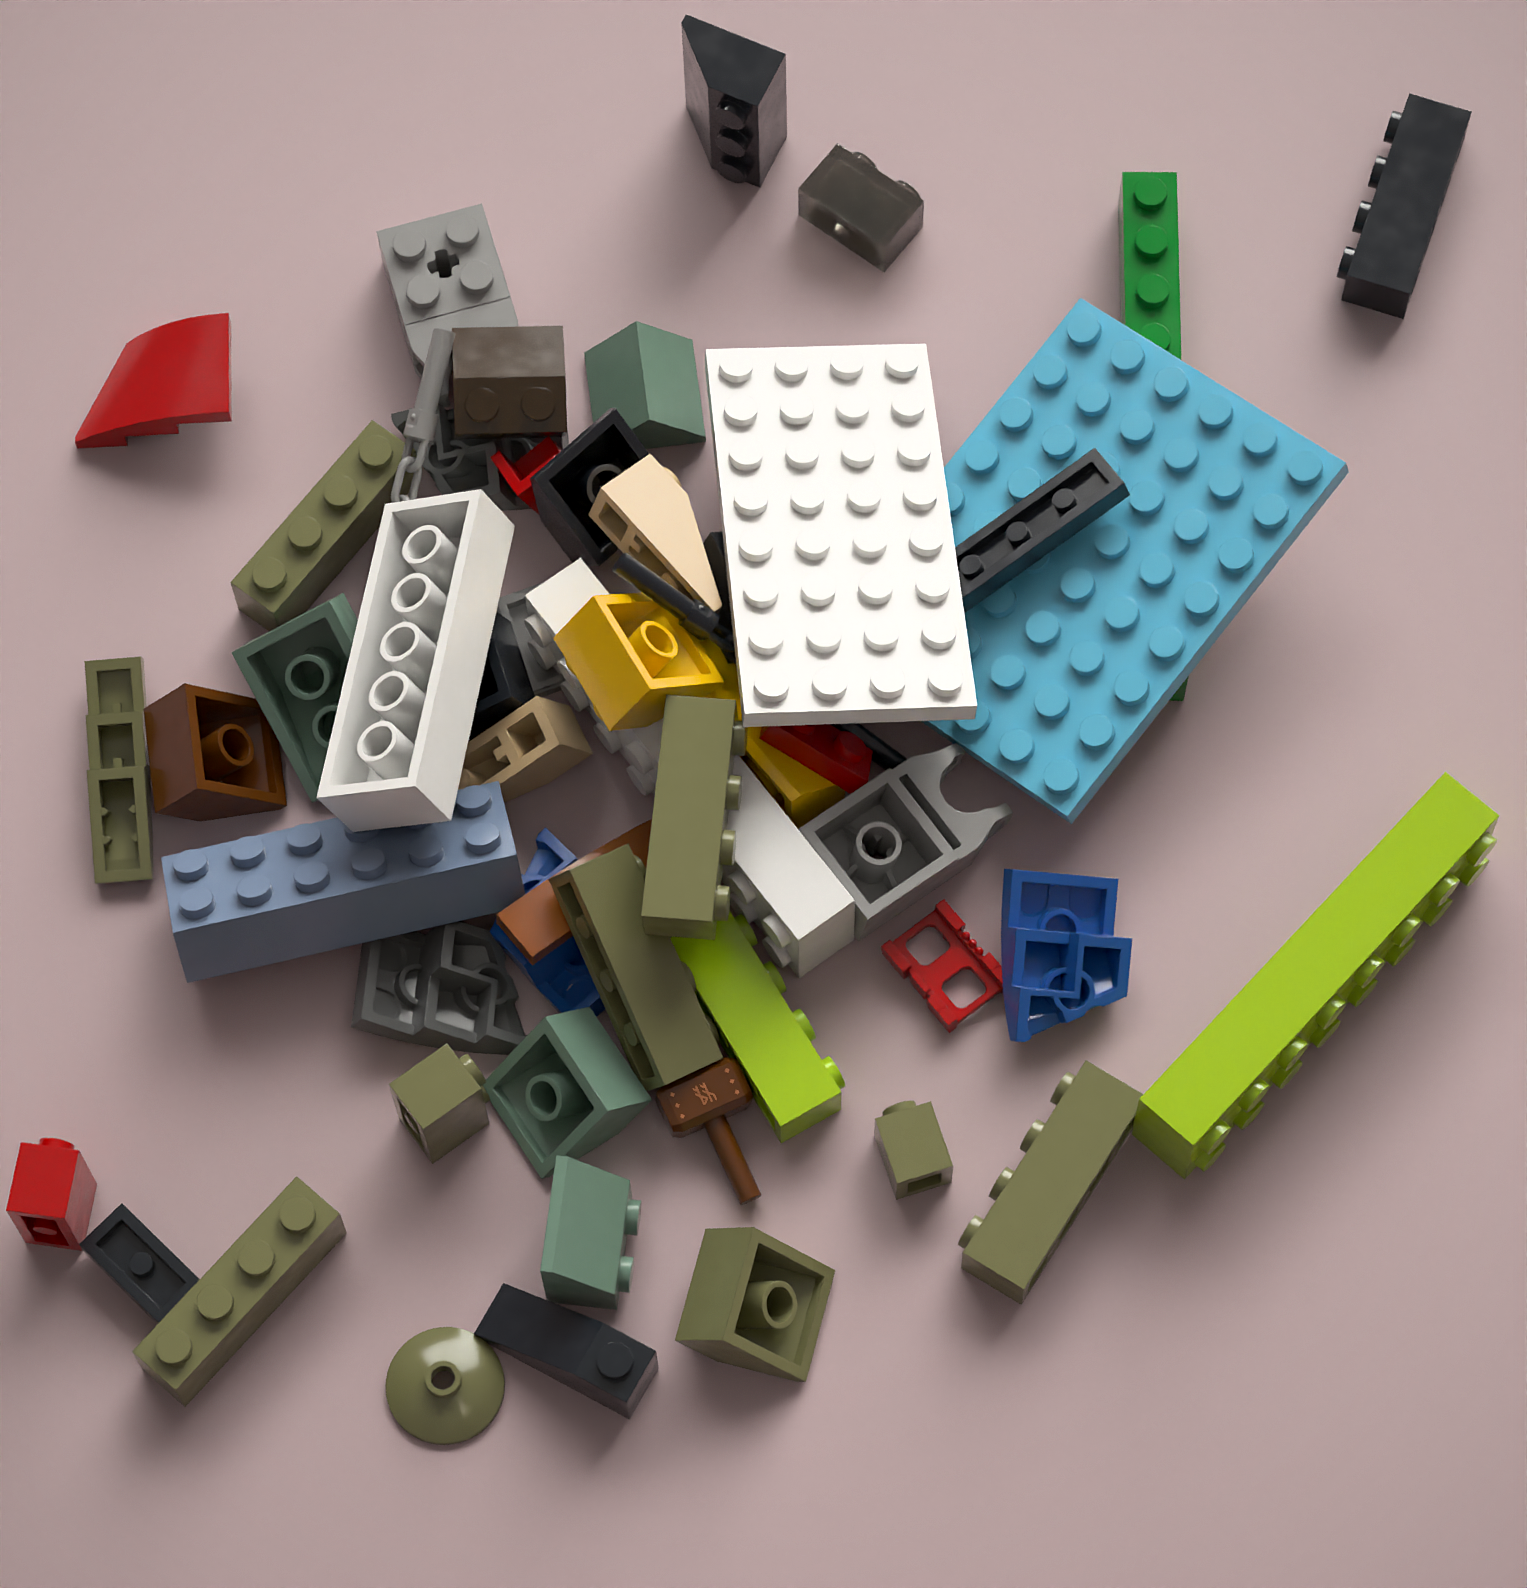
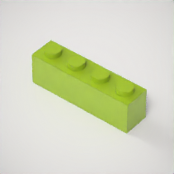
M729 910L728 921H717L715 940L672 937L671 941L680 961L690 968L696 983L694 993L703 1013L710 1017L715 1024L719 1034V1042L729 1058H736L755 1102L780 1143L787 1141L840 1111L842 1097L840 1089L846 1086L845 1081L832 1058L827 1056L821 1060L811 1043V1041L816 1039V1035L803 1011L798 1008L792 1012L781 994L786 992L787 989L775 965L771 961L762 964L752 948L758 942L746 918L742 914L733 917Z

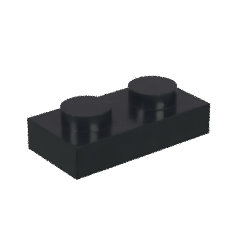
M122 1203L79 1244L82 1251L156 1324L200 1280Z

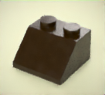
M563 326L452 328V332L456 333L452 346L455 440L566 437L567 408Z

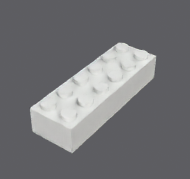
M481 489L388 503L384 506L317 793V799L352 832L451 821L515 528V525Z

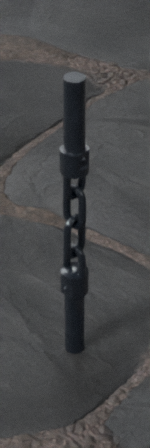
M625 552L619 557L613 566V572L678 618L679 625L701 641L706 638L721 648L727 659L736 664L733 633L718 622L720 615L699 600H690ZM713 630H716L718 633L724 636L725 639L723 640L721 637L715 634ZM860 723L830 724L840 731H848L858 736L866 747L873 750L872 761L884 770L889 768L892 770L907 760L905 756Z

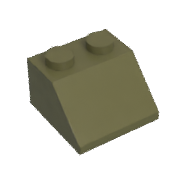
M755 1227L707 1228L702 1239L675 1341L717 1362L796 1382H806L835 1270Z

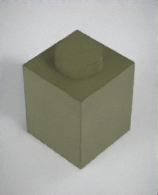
M915 1101L899 1102L886 1108L882 1112L883 1116L875 1118L874 1137L896 1200L952 1183L953 1164L931 1101L917 1106Z

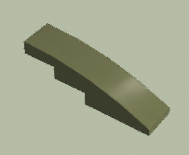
M139 656L84 661L88 715H85L89 757L87 784L95 884L152 880L151 775L143 709L147 707L144 659Z

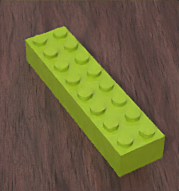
M1445 771L1139 1098L1132 1135L1184 1180L1196 1167H1199L1203 1172L1206 1171L1226 1148V1144L1222 1141L1235 1125L1244 1130L1260 1113L1265 1105L1261 1099L1269 1088L1275 1084L1281 1089L1294 1077L1303 1064L1299 1058L1307 1047L1313 1043L1319 1048L1331 1037L1341 1022L1337 1017L1345 1006L1350 1002L1353 1006L1357 1007L1368 997L1378 983V980L1374 977L1383 965L1388 962L1394 967L1405 957L1416 941L1412 936L1421 924L1425 922L1431 927L1442 917L1453 901L1449 896L1458 884L1462 882L1468 887L1479 877L1489 863L1486 856L1497 843V839L1492 834L1500 815Z

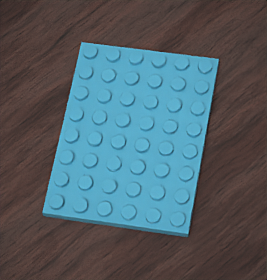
M1082 298L1078 300L944 467L955 547L1094 448L1123 480L1130 496L964 613L977 700L975 719L921 721L953 744L957 743L966 753L1070 824L1074 822L1349 473L1346 462Z

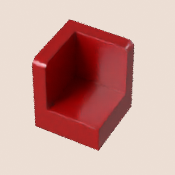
M549 436L515 463L508 459L501 451L496 452L490 457L516 495L539 515L530 478L562 451Z

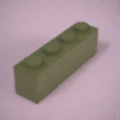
M371 420L230 582L238 610L270 631L305 613L380 527L384 506L392 502L391 491L397 467L402 459L404 441ZM412 448L411 457L416 458V450ZM405 471L399 495H407L409 493L414 473Z
M666 695L641 913L645 935L715 940L717 921H728L730 886H721L723 865H734L736 831L727 830L729 810L739 811L742 776L733 775L735 755L745 756L748 727H743V722L738 720L736 700Z
M628 843L548 880L631 1068L645 1090L648 1091L667 1085L722 1059L723 1056L718 1047L719 1034L710 1017L702 1011L694 993L696 990L694 976L690 968L680 961L671 941L672 937L645 935L641 913L646 867L641 859L633 854Z
M1085 1060L1076 1076L1066 1072L1050 1099V1102L1057 1105L1046 1123L1036 1119L1020 1145V1150L1026 1154L1015 1171L1006 1167L992 1187L989 1197L995 1200V1203L986 1217L983 1219L975 1215L964 1230L958 1242V1245L964 1249L961 1269L1022 1305L1131 1133L1138 1101L1143 1094Z
M296 1176L132 1351L142 1370L186 1407L347 1234L340 1213Z

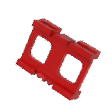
M943 899L935 905L934 911L893 942L888 940L881 946L883 956L894 966V969L903 979L910 978V983L924 1000L927 999L928 1009L950 1033L957 1028L959 1023L999 993L1002 994L1003 981L1000 963L990 952L983 956V948L977 947L975 939L970 940L969 932H963L966 924ZM933 927L947 941L949 949L931 964L921 965L907 950L906 943L925 928ZM962 970H971L985 986L986 991L967 1007L958 1008L943 992L942 986Z

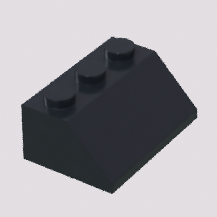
M686 14L681 22L686 108L710 166L731 182H747L760 188L787 138L786 54Z

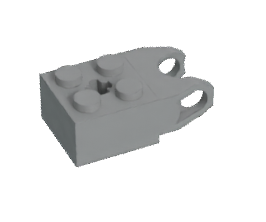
M482 203L376 231L382 263L415 372L420 379L422 378L434 328L452 331V328L518 326V319ZM452 350L438 402L444 408L451 406L448 394L449 378L453 370Z
M952 744L940 751L912 756L892 770L890 768L798 829L855 900L854 936L858 941L969 867L986 841L1009 823L1013 811L1006 803L995 808H985L975 813H964L953 809L944 800L940 792V785L947 774L962 762L961 757L966 753L959 744ZM878 852L881 856H883V859L878 860L871 858L870 856Z

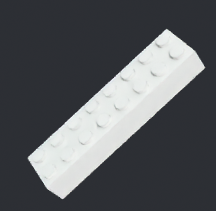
M579 558L525 595L528 618L524 620V623L532 639L527 644L532 655L543 669L548 670L553 666L559 674L562 673L566 680L560 684V687L565 697L578 712L585 708L597 722L593 728L603 746L611 754L619 750L630 764L626 768L627 773L637 789L644 796L651 792L655 796L663 719L648 727L609 731L605 723L596 715L593 703L577 677L567 667L565 657L553 639L592 596L610 595L584 561ZM735 755L733 775L742 776L741 803L739 811L729 810L727 830L736 831V850L734 865H723L722 882L725 886H730V892L732 893L730 895V905L737 915L742 914L748 923L754 921L766 936L762 943L772 960L780 968L788 964L797 977L801 978L854 940L855 900L740 756Z

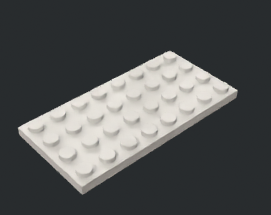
M926 344L706 349L704 364L743 727L975 719L977 700Z

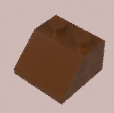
M184 683L143 709L156 814L202 822L281 810L287 806L279 740L256 698Z

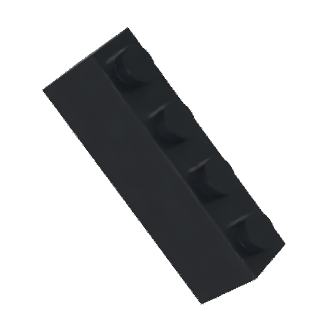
M1409 93L1403 113L1392 111L1383 142L1392 144L1388 157L1377 155L1368 182V187L1376 189L1372 203L1361 201L1352 232L1361 234L1356 249L1349 246L1345 247L1336 277L1346 280L1342 301L1404 319L1466 136L1472 111Z

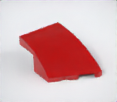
M229 313L208 314L170 322L153 328L126 343L75 436L77 449L128 446V436L179 434V424L232 422L231 320Z

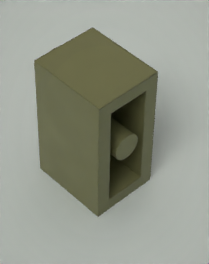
M447 1043L389 1083L399 1120L432 1164L490 1124L485 1106L490 1101V1097L483 1087V1084L486 1083L485 1077L468 1054L458 1058Z

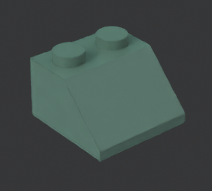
M590 1007L544 1017L486 1079V1083L483 1084L490 1097V1102L541 1179L554 1175L556 1155L578 1160L618 1135L652 1100Z
M556 1155L540 1268L546 1300L558 1304L617 1310L619 1293H630L634 1257L625 1256L627 1235H638L641 1217V1200L632 1199L630 1180L571 1157Z

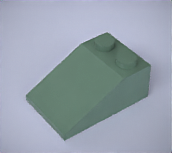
M344 593L247 642L232 652L234 659L312 803L318 800L317 793L358 622Z

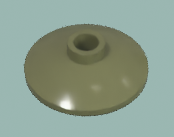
M455 1327L429 1329L409 1339L393 1357L386 1377L387 1402L398 1424L413 1437L436 1445L461 1443L485 1430L498 1414L505 1392L503 1368L492 1347L486 1341L474 1335V1333ZM441 1371H448L455 1376L452 1386L444 1390L434 1387L432 1384L434 1376Z

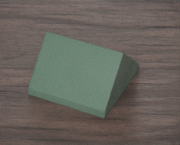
M635 321L584 352L593 423L610 408H616L645 449L706 442L692 339Z

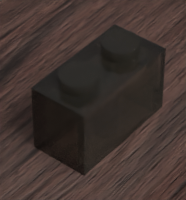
M837 143L798 188V215L882 272H885L923 228L924 200L921 199L919 193L910 184L902 180L895 182L880 172L875 163L865 154L857 151L852 153Z

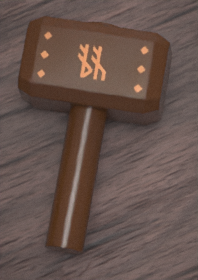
M725 1057L667 1085L661 1086L656 1092L655 1101L672 1137L683 1138L701 1129H706L740 1205H744L758 1199L762 1195L726 1118L746 1110L752 1102L753 1094L736 1058Z

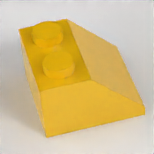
M642 592L592 596L553 637L565 657L567 667L579 680L593 703L596 715L605 723L609 731L648 727L663 719L666 695L704 697L717 690L725 682L699 639L680 626L678 618Z

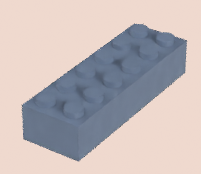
M499 781L472 785L458 790L451 821L352 832L336 817L310 824H300L292 828L257 836L242 837L238 840L204 848L189 849L181 853L161 857L173 936L187 983L500 912L525 895L517 852Z

